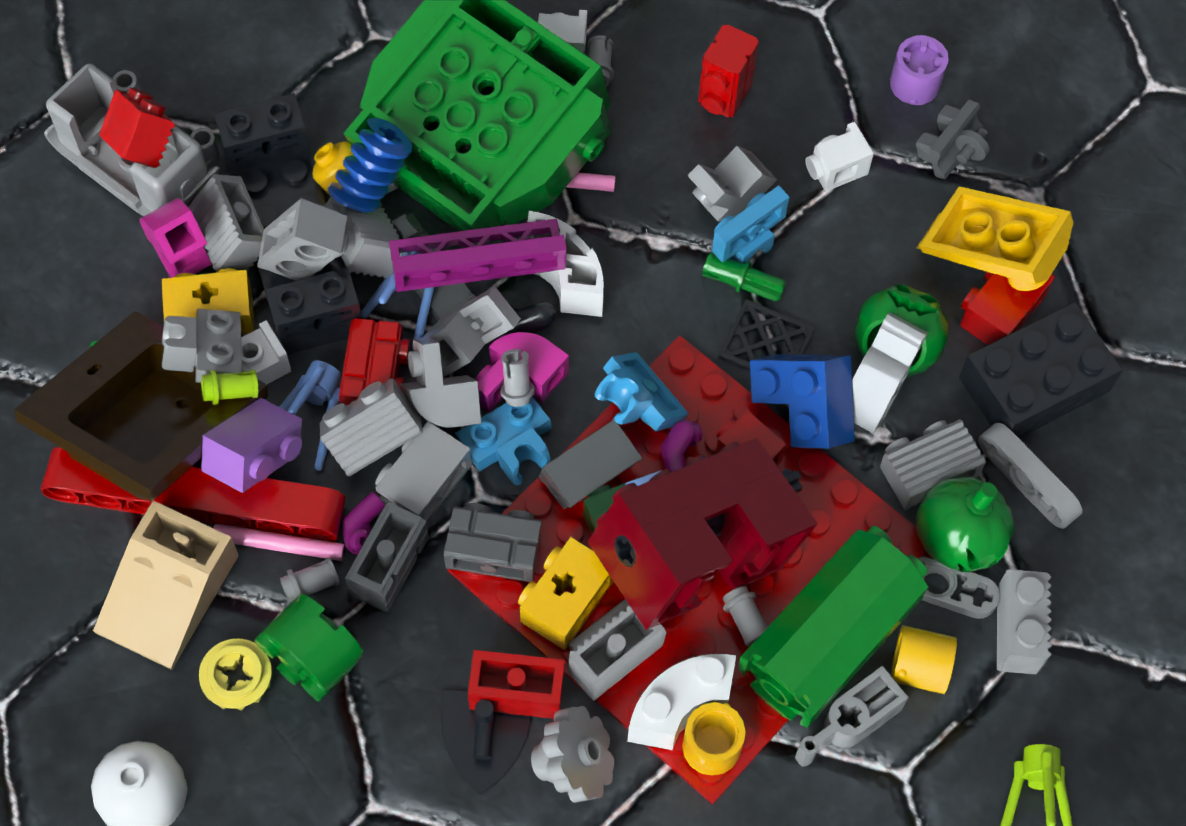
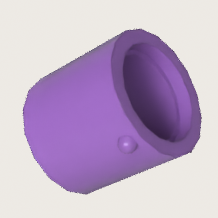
M917 35L907 38L900 44L890 77V86L894 95L902 102L911 105H923L931 102L938 96L949 62L948 52L942 43L926 35Z

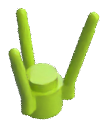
M1035 744L1025 747L1024 760L1014 762V778L1000 826L1012 825L1025 779L1028 780L1030 788L1044 790L1047 826L1056 825L1054 788L1063 826H1072V817L1065 786V767L1061 766L1060 749L1046 744Z

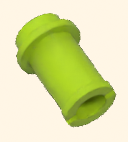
M210 370L209 374L201 375L203 401H212V404L215 405L218 404L219 400L258 398L256 371L216 374L215 370Z

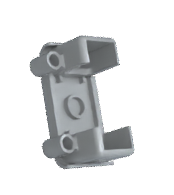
M86 64L47 100L46 107L53 124L45 130L44 135L50 144L81 171L142 216L149 214L175 198L181 199L187 206L199 194L214 174L221 172L218 166L211 169L218 162L220 154L214 133L208 128H198L190 136L177 126L170 129L172 135L167 137L169 143L164 145L166 151L162 152L163 159L159 160L161 166L157 168L119 157L120 155L115 150H112L113 148L108 143H105L106 141L99 136L115 90L128 93L130 87L140 89L137 78L131 71H119L112 79L95 65Z

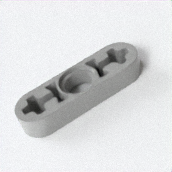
M998 422L994 423L978 437V443L983 453L1053 525L1064 529L1082 514V507L1076 496L1007 426Z
M924 556L919 558L928 570L927 575L937 573L945 577L948 582V590L946 592L933 594L927 590L922 601L977 619L988 617L994 612L1000 601V592L997 585L991 579L972 572H960L950 569ZM957 579L964 581L960 590L974 593L977 588H982L985 590L984 597L989 599L990 602L984 601L981 607L973 605V597L964 593H960L958 601L951 599L957 587Z

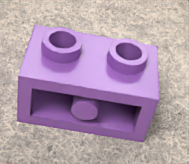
M263 398L258 399L203 435L201 471L242 493L259 481L265 480L271 473L287 462L294 460L300 454L302 447V418Z

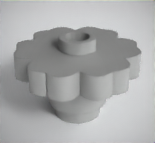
M584 706L557 710L554 714V722L547 723L544 727L545 737L532 750L531 764L533 771L539 779L553 783L558 792H568L570 800L574 803L601 798L604 791L603 786L611 784L613 780L612 771L615 763L612 754L607 750L610 744V736L604 728L601 719L597 716L590 717L588 710Z

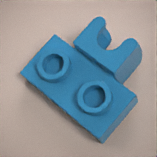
M778 185L767 194L762 192L756 195L748 203L746 209L737 216L729 215L725 217L714 230L712 252L722 263L727 259H732L745 264L747 261L750 262L752 256L758 250L762 249L764 253L770 251L775 235L769 229L786 217L789 196Z
M637 352L612 356L603 367L608 375L599 384L594 396L600 401L608 400L618 406L620 413H617L614 417L616 423L623 425L635 422L640 417L654 431L673 427L675 423L684 420L689 415Z
M531 397V401L527 405L521 407H514L505 403L481 417V424L468 425L455 433L457 440L470 448L471 461L479 472L499 461L501 469L514 485H521L523 482L522 475L519 473L522 462L527 460L534 461L541 469L551 462L548 448L540 438V435L552 429L551 421L533 397Z

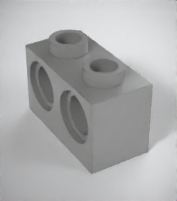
M301 198L263 230L257 267L296 281L309 278L316 272H320L324 266L336 257H340L345 251L348 242V234L345 233L347 215Z

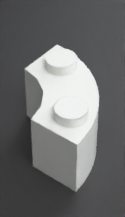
M529 211L527 222L557 218ZM557 219L560 235H564L567 249L565 269L534 274L541 276L553 286L560 299L561 313L602 317L604 282L597 255L593 248L590 250L586 243L576 235V230L573 227ZM550 233L532 235L529 239L550 237Z
M709 654L697 656L677 663L660 674L647 687L636 704L629 725L627 742L673 750L679 733L686 727L687 719L695 709L707 703H728L736 655Z

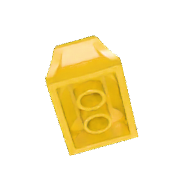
M959 186L916 248L922 250L923 253L1005 276L1013 288L1019 291H1030L1044 285L1067 250L1073 227L1071 211Z

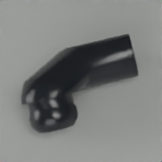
M549 302L535 303L521 309H517L509 304L521 318L512 329L515 332L535 333L544 330L552 324L556 317V310Z

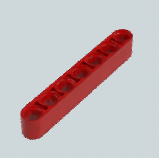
M60 447L52 449L41 486V493L43 495L66 503L145 515L152 503L151 501L135 497L73 460L64 449ZM191 467L153 500L203 524H223L334 542L337 540L346 497L341 492L331 488L269 478L259 481L242 493L202 472V468Z

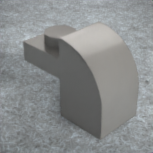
M736 146L715 169L698 164L687 175L697 186L692 192L694 196L719 222L729 215L737 216L746 209L748 203L756 195L762 192L765 193L777 181L774 175L751 151Z
M494 286L477 297L473 294L444 315L423 338L430 337L439 342L442 375L445 377L470 363L486 343L513 329L521 318Z
M430 337L413 339L414 351H409L408 364L412 377H417V382L402 383L400 386L401 391L414 410L429 422L442 427L481 424L477 381L468 375L443 378L439 342Z

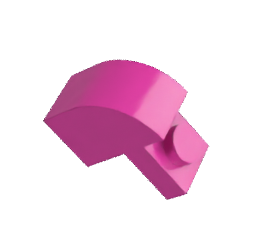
M175 198L140 218L142 229L147 239L154 246L170 278L181 273L196 274L212 264L203 247L207 245V242L192 211L181 199Z
M517 332L502 336L489 346L490 365L484 367L475 379L478 383L480 407L487 413H490L503 399L501 396V386L504 384L501 355L511 349H521V353L526 351L529 354V379L534 385L535 391L533 397L541 403L546 400L569 374V355L549 340L533 333Z

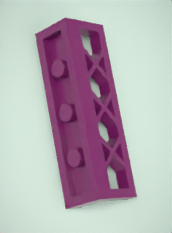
M557 219L389 241L396 292L563 270L566 264L567 249L564 235H560ZM550 233V237L529 239L532 235ZM493 240H502L505 242L487 245L490 241ZM459 245L462 247L461 249L446 250L448 246ZM411 251H418L419 253H421V254L401 256V257H400V254H399V253L411 252Z

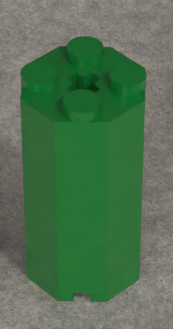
M871 526L867 532L857 529L740 657L739 671L743 676L749 670L756 678L750 684L751 688L782 717L792 721L798 714L802 716L800 725L808 728L923 599L928 589L923 579L928 573L927 568L916 557L904 555L893 546L891 538L879 527Z

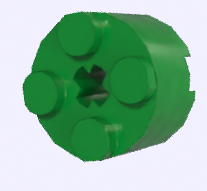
M300 593L273 619L254 642L269 657H278L281 663L276 668L290 683L296 686L302 680L301 686L316 701L320 702L358 663V660L362 657L363 649L342 624L337 627L328 617L322 614L325 610L324 607L309 596Z

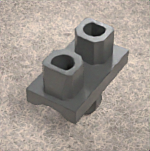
M968 100L962 109L945 105L937 118L938 130L943 133L938 136L924 132L917 140L918 157L932 163L936 177L945 180L959 162L965 164L969 159L982 161L988 155L990 148L985 140L988 132L983 128L977 117V111L980 109L979 103Z

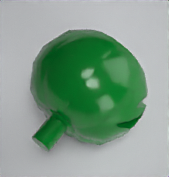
M895 284L886 289L876 291L861 305L855 322L856 346L863 358L872 346L885 317L891 312L928 332L906 378L926 371L942 357L948 341V318L942 311L939 301L928 293L907 285Z
M973 477L942 479L925 494L915 520L917 534L925 551L938 563L960 572H972L990 568L997 564L1005 555L1015 530L1013 515L1005 502L1003 494L992 483H984L979 478Z

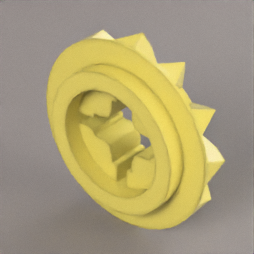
M229 639L215 645L205 655L199 669V682L208 700L222 709L236 708L242 711L245 706L259 703L261 696L270 688L272 666L267 654L256 643L246 639ZM243 662V672L250 680H238L230 690V680L222 671H235L237 666Z

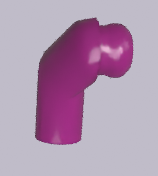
M685 419L673 425L661 445L665 469H670L674 472L687 464L684 453L690 445L694 446L702 439L703 433L698 423Z
M370 492L343 519L344 544L351 553L356 555L359 554L371 532L370 522L385 507L384 502L373 492Z

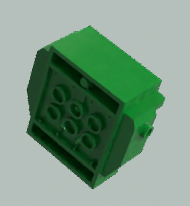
M424 0L372 62L360 104L362 111L343 134L347 141L353 145L356 142L362 143L359 139L361 130H372L367 123L369 118L383 119L396 125L409 138L412 144V152L404 159L402 169L396 172V179L393 184L457 231L497 227L502 223L504 225L516 224L527 218L529 211L539 212L552 205L587 161L592 162L601 153L604 141L611 133L606 114L611 104L601 65L506 0ZM490 86L494 88L493 92L489 95L481 94L482 89ZM430 123H440L436 130H426ZM462 145H471V149L467 153L462 154L458 152Z

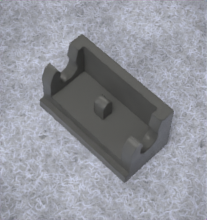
M612 420L546 464L538 477L547 486L563 509L568 507L570 509L597 488L602 487L631 466L640 462L642 457L615 420Z

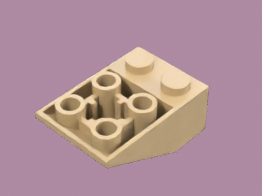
M153 501L129 540L93 629L94 633L173 670L239 556L232 537Z

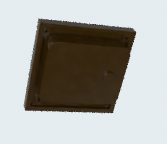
M134 311L16 407L14 411L18 423L67 451L73 460L135 497L152 502L202 458L203 435L258 399H266L268 397V385L258 380V398L219 400L218 404L215 405L212 404V401H203L201 383L195 382V366L193 372L163 369V326Z

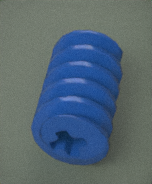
M369 118L367 120L372 130L363 129L360 131L359 139L362 143L356 142L351 146V152L354 156L345 157L343 165L346 169L338 170L336 172L338 182H333L328 186V192L337 202L359 212L368 213L378 209L381 198L387 194L389 185L396 179V172L402 169L404 159L412 152V144L406 134L396 125L379 118Z

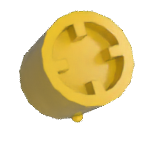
M902 625L894 652L890 676L897 684L945 694L953 670L957 638Z
M713 702L703 704L691 713L687 719L682 748L685 759L693 769L699 773L713 776L724 774L734 767L740 758L746 733L744 722L738 712L731 708L729 703Z

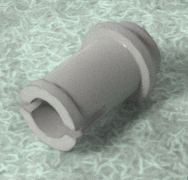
M593 36L588 41V57L601 65L607 87L614 78V70L611 67L613 41L609 38L605 48L606 36Z
M511 349L501 355L504 375L501 396L508 405L514 407L527 405L535 393L534 385L529 379V354L526 351L521 353V349Z
M330 558L294 573L289 569L287 570V575L280 578L289 603L300 593L308 596L331 586L340 585L337 572Z
M742 586L730 591L723 597L725 602L723 610L725 613L731 614L745 640V645L750 647L768 627L754 602L756 598L755 593L749 592L746 586Z

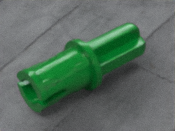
M711 251L703 267L702 276L728 284L736 288L735 292L740 293L743 289L772 301H778L785 290L786 282L783 279L751 268V262L749 261L744 264L727 259L722 263Z

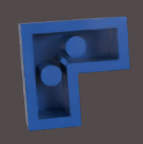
M775 354L750 360L752 403L789 404L791 447L829 449L855 441L851 355Z

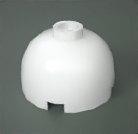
M143 741L121 744L107 753L96 767L91 784L94 807L107 826H169L176 820L184 808L188 791L183 769L175 757L157 744Z

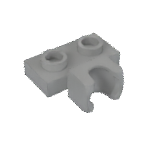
M197 309L196 318L167 316L164 321L162 345L164 346L162 368L165 370L193 372L195 366V382L200 383L201 375L209 374L210 370H215L216 374L242 372L240 312Z

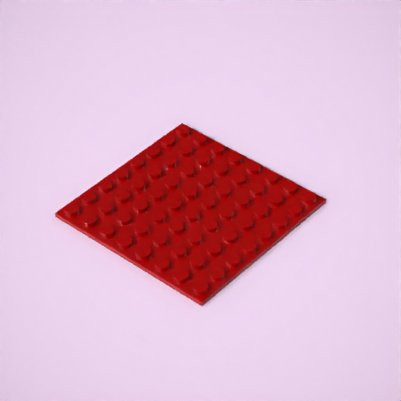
M679 335L649 365L689 413L685 419L690 422H696L701 426L702 439L696 445L688 447L684 453L686 463L700 455H704L706 458L714 456L718 441L716 434L730 418L738 420L744 413L749 411L786 444L783 460L777 466L779 470L783 471L789 468L791 472L797 470L801 475L799 483L803 488L797 495L818 524L781 570L746 585L749 592L755 593L756 598L754 602L767 627L857 529L867 532L871 526H877L888 534L892 540V545L899 548L904 555H912L917 559L922 556L933 559L925 551L917 534L916 526L821 449L791 447L790 424L764 403H752L751 393L683 337ZM612 403L564 452L614 420L615 415L620 413L618 406ZM640 417L635 422L623 425L618 424L642 459L603 486L611 485L614 488L660 470H665L661 445L671 428L654 431ZM539 477L502 513L508 515L512 510H522L533 514L535 520L542 521V538L533 580L535 583H538L546 572L543 566L552 550L556 546L563 548L570 537L593 551L588 543L592 534L583 517L584 499L570 509L569 507L563 509ZM448 569L449 573L544 657L565 660V675L580 687L568 672L569 647L564 651L520 622L521 605L518 604V600L530 582ZM718 570L713 571L715 576L706 581L696 595L702 602L699 607L661 623L666 631L663 646L595 700L596 703L629 731L631 717L641 695L668 668L684 660L702 655H736L728 703L742 718L746 733L740 758L732 769L724 774L713 776L699 773L693 769L685 759L682 748L685 728L679 733L673 750L645 745L712 805L789 721L754 692L750 684L756 678L749 670L743 676L738 669L740 657L749 647L745 645V640L731 614L725 613L723 610L725 605L723 597L731 589ZM614 582L574 639L625 599ZM567 586L564 591L556 589V595L561 596L565 591L572 594V588Z

